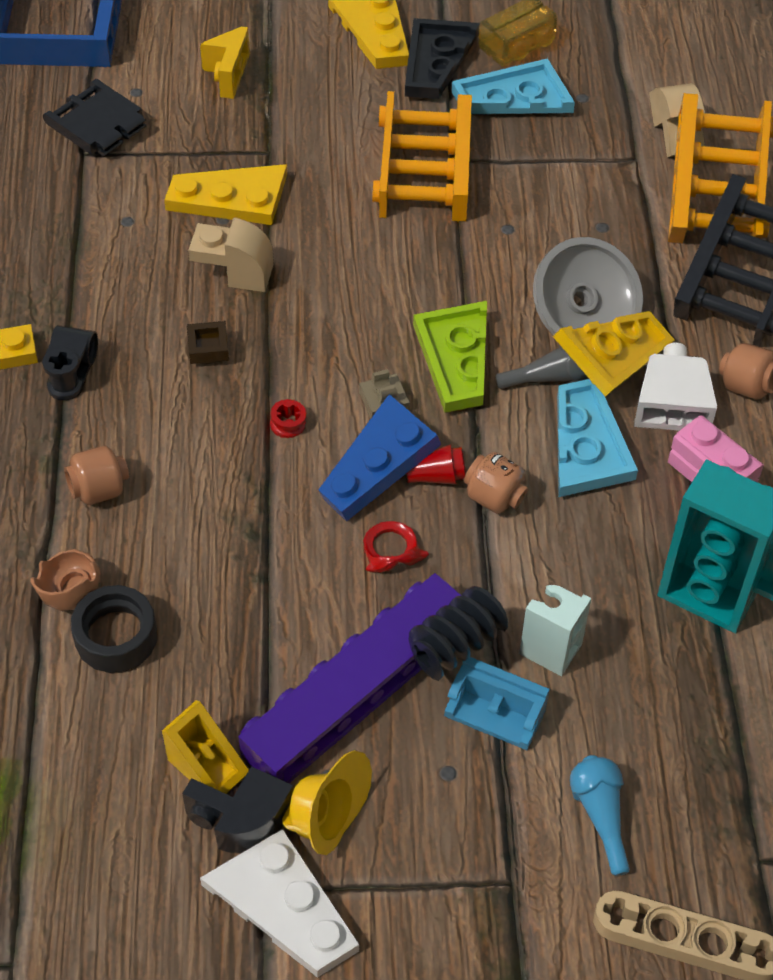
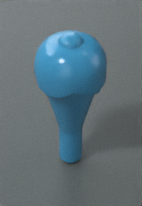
M589 755L571 771L570 786L573 798L582 803L601 837L611 874L622 876L630 870L621 838L620 790L621 786L624 785L623 777L618 765L613 760Z

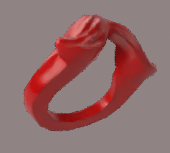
M385 521L376 524L366 532L363 539L364 552L370 562L366 567L368 572H387L392 570L398 563L414 565L429 555L428 551L420 549L412 528L400 522ZM393 532L405 539L407 547L405 552L399 556H380L373 548L374 540L380 534Z

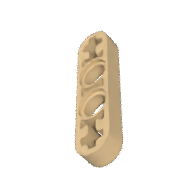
M623 891L607 892L599 898L594 911L593 923L598 933L610 941L742 980H773V936L767 933ZM613 907L622 909V917L625 919H622L619 925L610 923L611 916L608 913H611ZM639 913L646 915L641 926V933L634 932ZM666 919L676 927L677 937L671 941H661L652 934L650 925L654 920ZM705 933L718 935L724 941L725 951L717 956L705 953L699 945V937ZM736 941L742 943L738 951L740 955L737 962L730 959L736 947ZM756 949L765 951V959L768 962L764 968L756 966V958L752 956Z

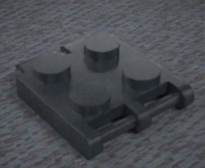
M95 79L89 83L90 87L77 96L71 95L68 97L66 104L54 112L49 110L44 113L43 119L48 126L89 154L93 155L95 153L105 156L123 143V140H120L122 137L129 139L144 129L146 124H143L146 119L143 117L141 107L100 80ZM95 93V95L87 99L85 102L83 101L84 99ZM72 109L70 112H68L67 114H65L63 117H60L62 114H64V113L67 112L68 110Z

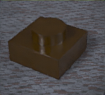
M226 321L187 324L190 364L229 361Z

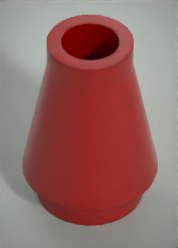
M450 444L436 449L407 472L408 483L424 482L457 485V480H464L466 475L462 447L452 448Z

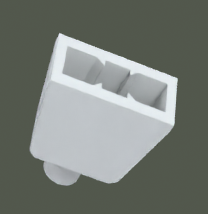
M670 343L664 347L663 354L650 355L639 397L634 427L680 431L699 415L704 416L713 424L717 403L707 361L701 357L687 356V347L681 343Z

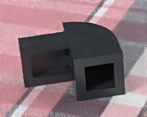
M251 766L233 797L192 778L183 791L182 796L186 814L193 823L207 830L215 827L217 848L219 850L229 853H243L282 829V818L290 805L293 785Z

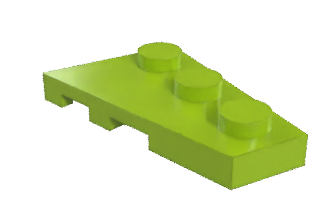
M487 301L413 315V326L445 413L483 405Z

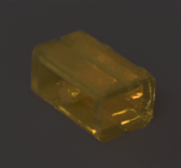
M522 0L480 22L479 47L487 55H492V59L502 67L514 60L520 61L529 52L541 46L547 47L552 43L556 35L558 17L548 6H544L540 0Z

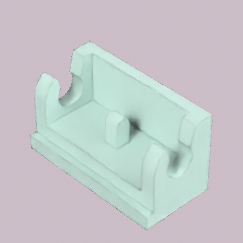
M547 585L545 593L550 597L558 599L561 605L556 608H550L543 602L533 599L530 601L525 611L519 654L562 676L582 645L591 598L585 594L580 597L557 585Z

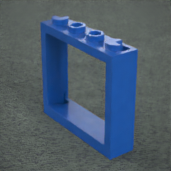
M0 0V64L111 67L122 0H100L94 35L6 33L14 0Z

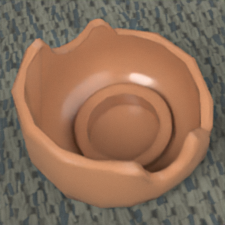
M72 549L58 552L47 561H40L37 579L31 577L30 583L47 606L59 611L75 610L77 604L88 593L98 589L101 571L99 565L90 554Z

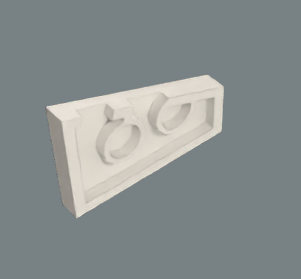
M283 829L200 877L201 885L213 895L217 894L234 908V912L247 922L250 920L272 938L273 943L317 978L359 952L358 942Z

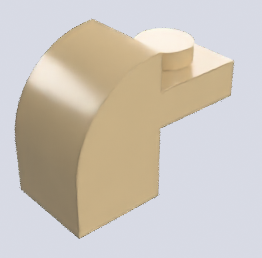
M692 83L655 88L649 92L654 127L663 126L667 158L675 157L678 115L683 94H698L697 109L704 110L700 92ZM701 128V131H695V141L701 142V146H705Z
M233 218L230 228L197 224L188 250L189 261L227 266L228 287L260 292L266 291L273 268V250L269 238L261 229L250 222L238 218Z

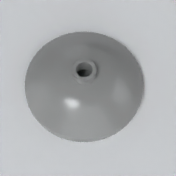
M576 237L559 243L543 257L534 276L533 297L535 307L541 321L552 335L563 327L572 326L573 329L584 327L589 322L598 321L599 324L612 322L616 317L642 312L643 291L637 271L630 260L619 249L603 240L592 237ZM574 296L581 299L582 306H578L575 303Z

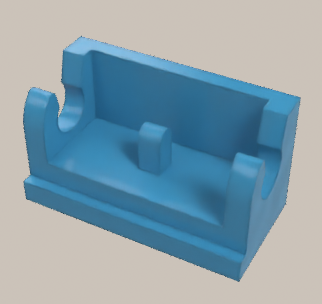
M469 657V659L462 662V666L449 690L447 697L450 700L446 706L444 716L519 748L528 750L546 711L550 689Z

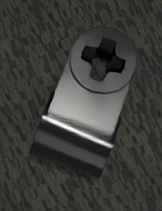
M59 325L54 328L49 347L42 362L44 371L49 375L47 390L54 399L70 400L81 393L90 367L95 362L97 356L98 334L96 331Z

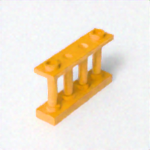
M387 91L386 106L380 105L379 127H385L380 180H373L372 202H379V218H386L388 199L445 202V206H452V221L466 222L472 95L458 94L457 109H450V112L394 110L395 91ZM393 125L448 126L449 130H456V133H449V137L393 134ZM392 149L448 151V155H455V158H448L447 162L391 159ZM390 174L447 176L446 180H454L453 184L446 183V187L389 185Z
M683 94L678 115L668 242L683 244L687 230L693 231L694 227L708 228L714 214L697 213L695 208H689L690 197H696V194L723 196L728 185L726 181L698 179V175H692L693 164H698L699 161L755 166L754 184L746 183L744 194L750 195L749 199H753V201L765 204L769 138H773L772 101H764L759 117L752 118L703 113V109H697L698 94ZM701 128L757 133L756 151L701 146V142L695 141V131H701ZM735 216L732 225L736 226L735 230L748 232L751 236L760 239L768 237L770 223L752 216L751 218Z

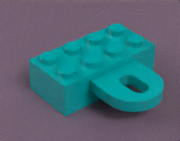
M706 459L683 496L657 596L736 634L757 594L773 601V487L762 485L736 473L729 467L720 466Z

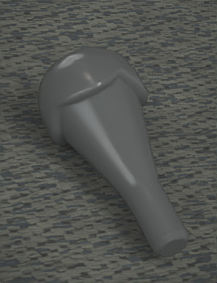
M560 345L559 348L522 368L499 373L495 376L497 386L500 389L526 382H567L568 384L589 379Z

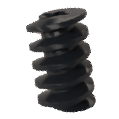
M471 586L463 592L462 596L453 598L449 605L442 606L436 612V615L428 616L422 625H416L409 631L410 649L421 669L430 678L439 681L444 676L442 667L452 671L457 667L456 657L462 661L469 659L471 656L470 648L474 651H479L484 647V639L493 641L497 637V629L504 632L508 629V618L501 603L490 592L478 586Z

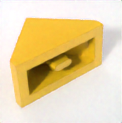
M195 700L162 730L168 761L189 780L191 778L226 794L249 771L205 707L198 700Z

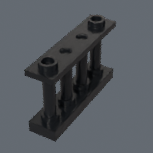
M732 174L675 297L673 316L688 321L693 308L700 310L701 307L756 326L753 345L760 347L765 334L773 336V279L721 261L722 257L718 256V253L722 246L728 248L729 245H733L773 259L772 242L735 230L736 226L732 225L735 216L742 217L743 214L773 224V207L750 200V195L744 194L747 178ZM716 275L769 294L770 297L763 312L707 293V288L703 287L707 277L714 279Z

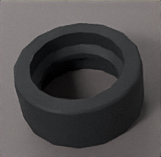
M122 585L103 586L88 593L77 604L71 616V633L81 659L93 669L103 672H126L141 665L152 654L158 640L154 609L148 598L134 588ZM125 612L133 614L139 619L140 631L130 641L121 645L103 646L94 643L89 637L90 626L99 617L108 613Z

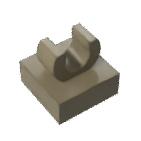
M388 369L372 373V380L359 383V394L370 419L389 394L409 410L410 402L397 373L390 375Z

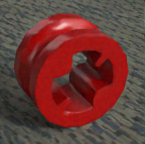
M291 399L276 402L271 408L270 413L272 432L281 438H293L301 434L306 425L307 413L305 407L300 402ZM293 415L295 416V421L288 418ZM281 416L287 418V420L282 421Z

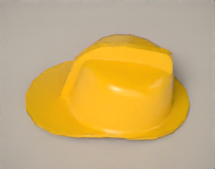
M355 750L346 753L334 764L327 774L309 775L301 779L294 788L290 805L282 818V823L288 830L309 839L312 848L317 854L328 855L334 851L344 832L367 800L371 787L372 769L370 760L365 753Z

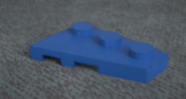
M389 394L318 490L322 498L345 521H348L440 447L441 442L435 432Z

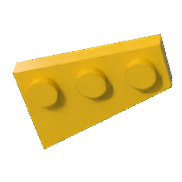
M328 0L330 10L333 14L337 13L340 16L346 31L353 33L357 39V45L375 69L408 65L409 52L396 0Z
M287 164L175 174L172 177L164 199L165 210L230 220L238 218L247 222L272 225L287 178Z
M650 311L616 317L612 322L599 324L598 321L589 322L584 327L573 329L572 326L563 327L552 336L605 397L646 365L650 355L660 354L666 345L675 341Z

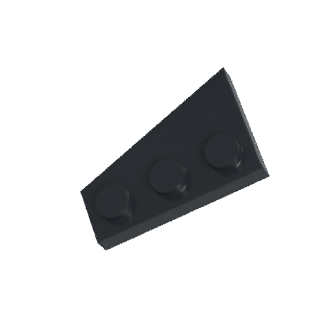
M414 18L405 80V97L439 99L479 36L481 23Z

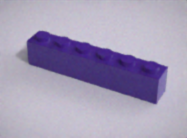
M436 573L423 583L421 581L416 582L406 592L403 600L392 609L390 607L383 609L376 616L373 624L362 634L357 633L348 638L338 654L328 662L324 660L318 663L311 670L308 679L296 689L289 688L284 691L277 699L273 708L262 717L256 716L246 723L241 734L238 736L241 758L250 766L287 783L293 781L422 670L410 649L409 631L416 625H422L428 616L436 615V612L442 606L449 605L453 598L462 595Z

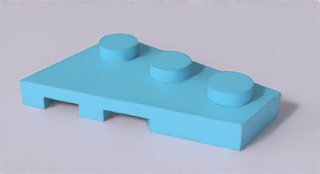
M548 58L452 81V94L456 101L458 100V94L472 95L471 114L574 113L575 102Z
M590 379L559 385L557 394L558 497L636 480L638 469L605 396Z

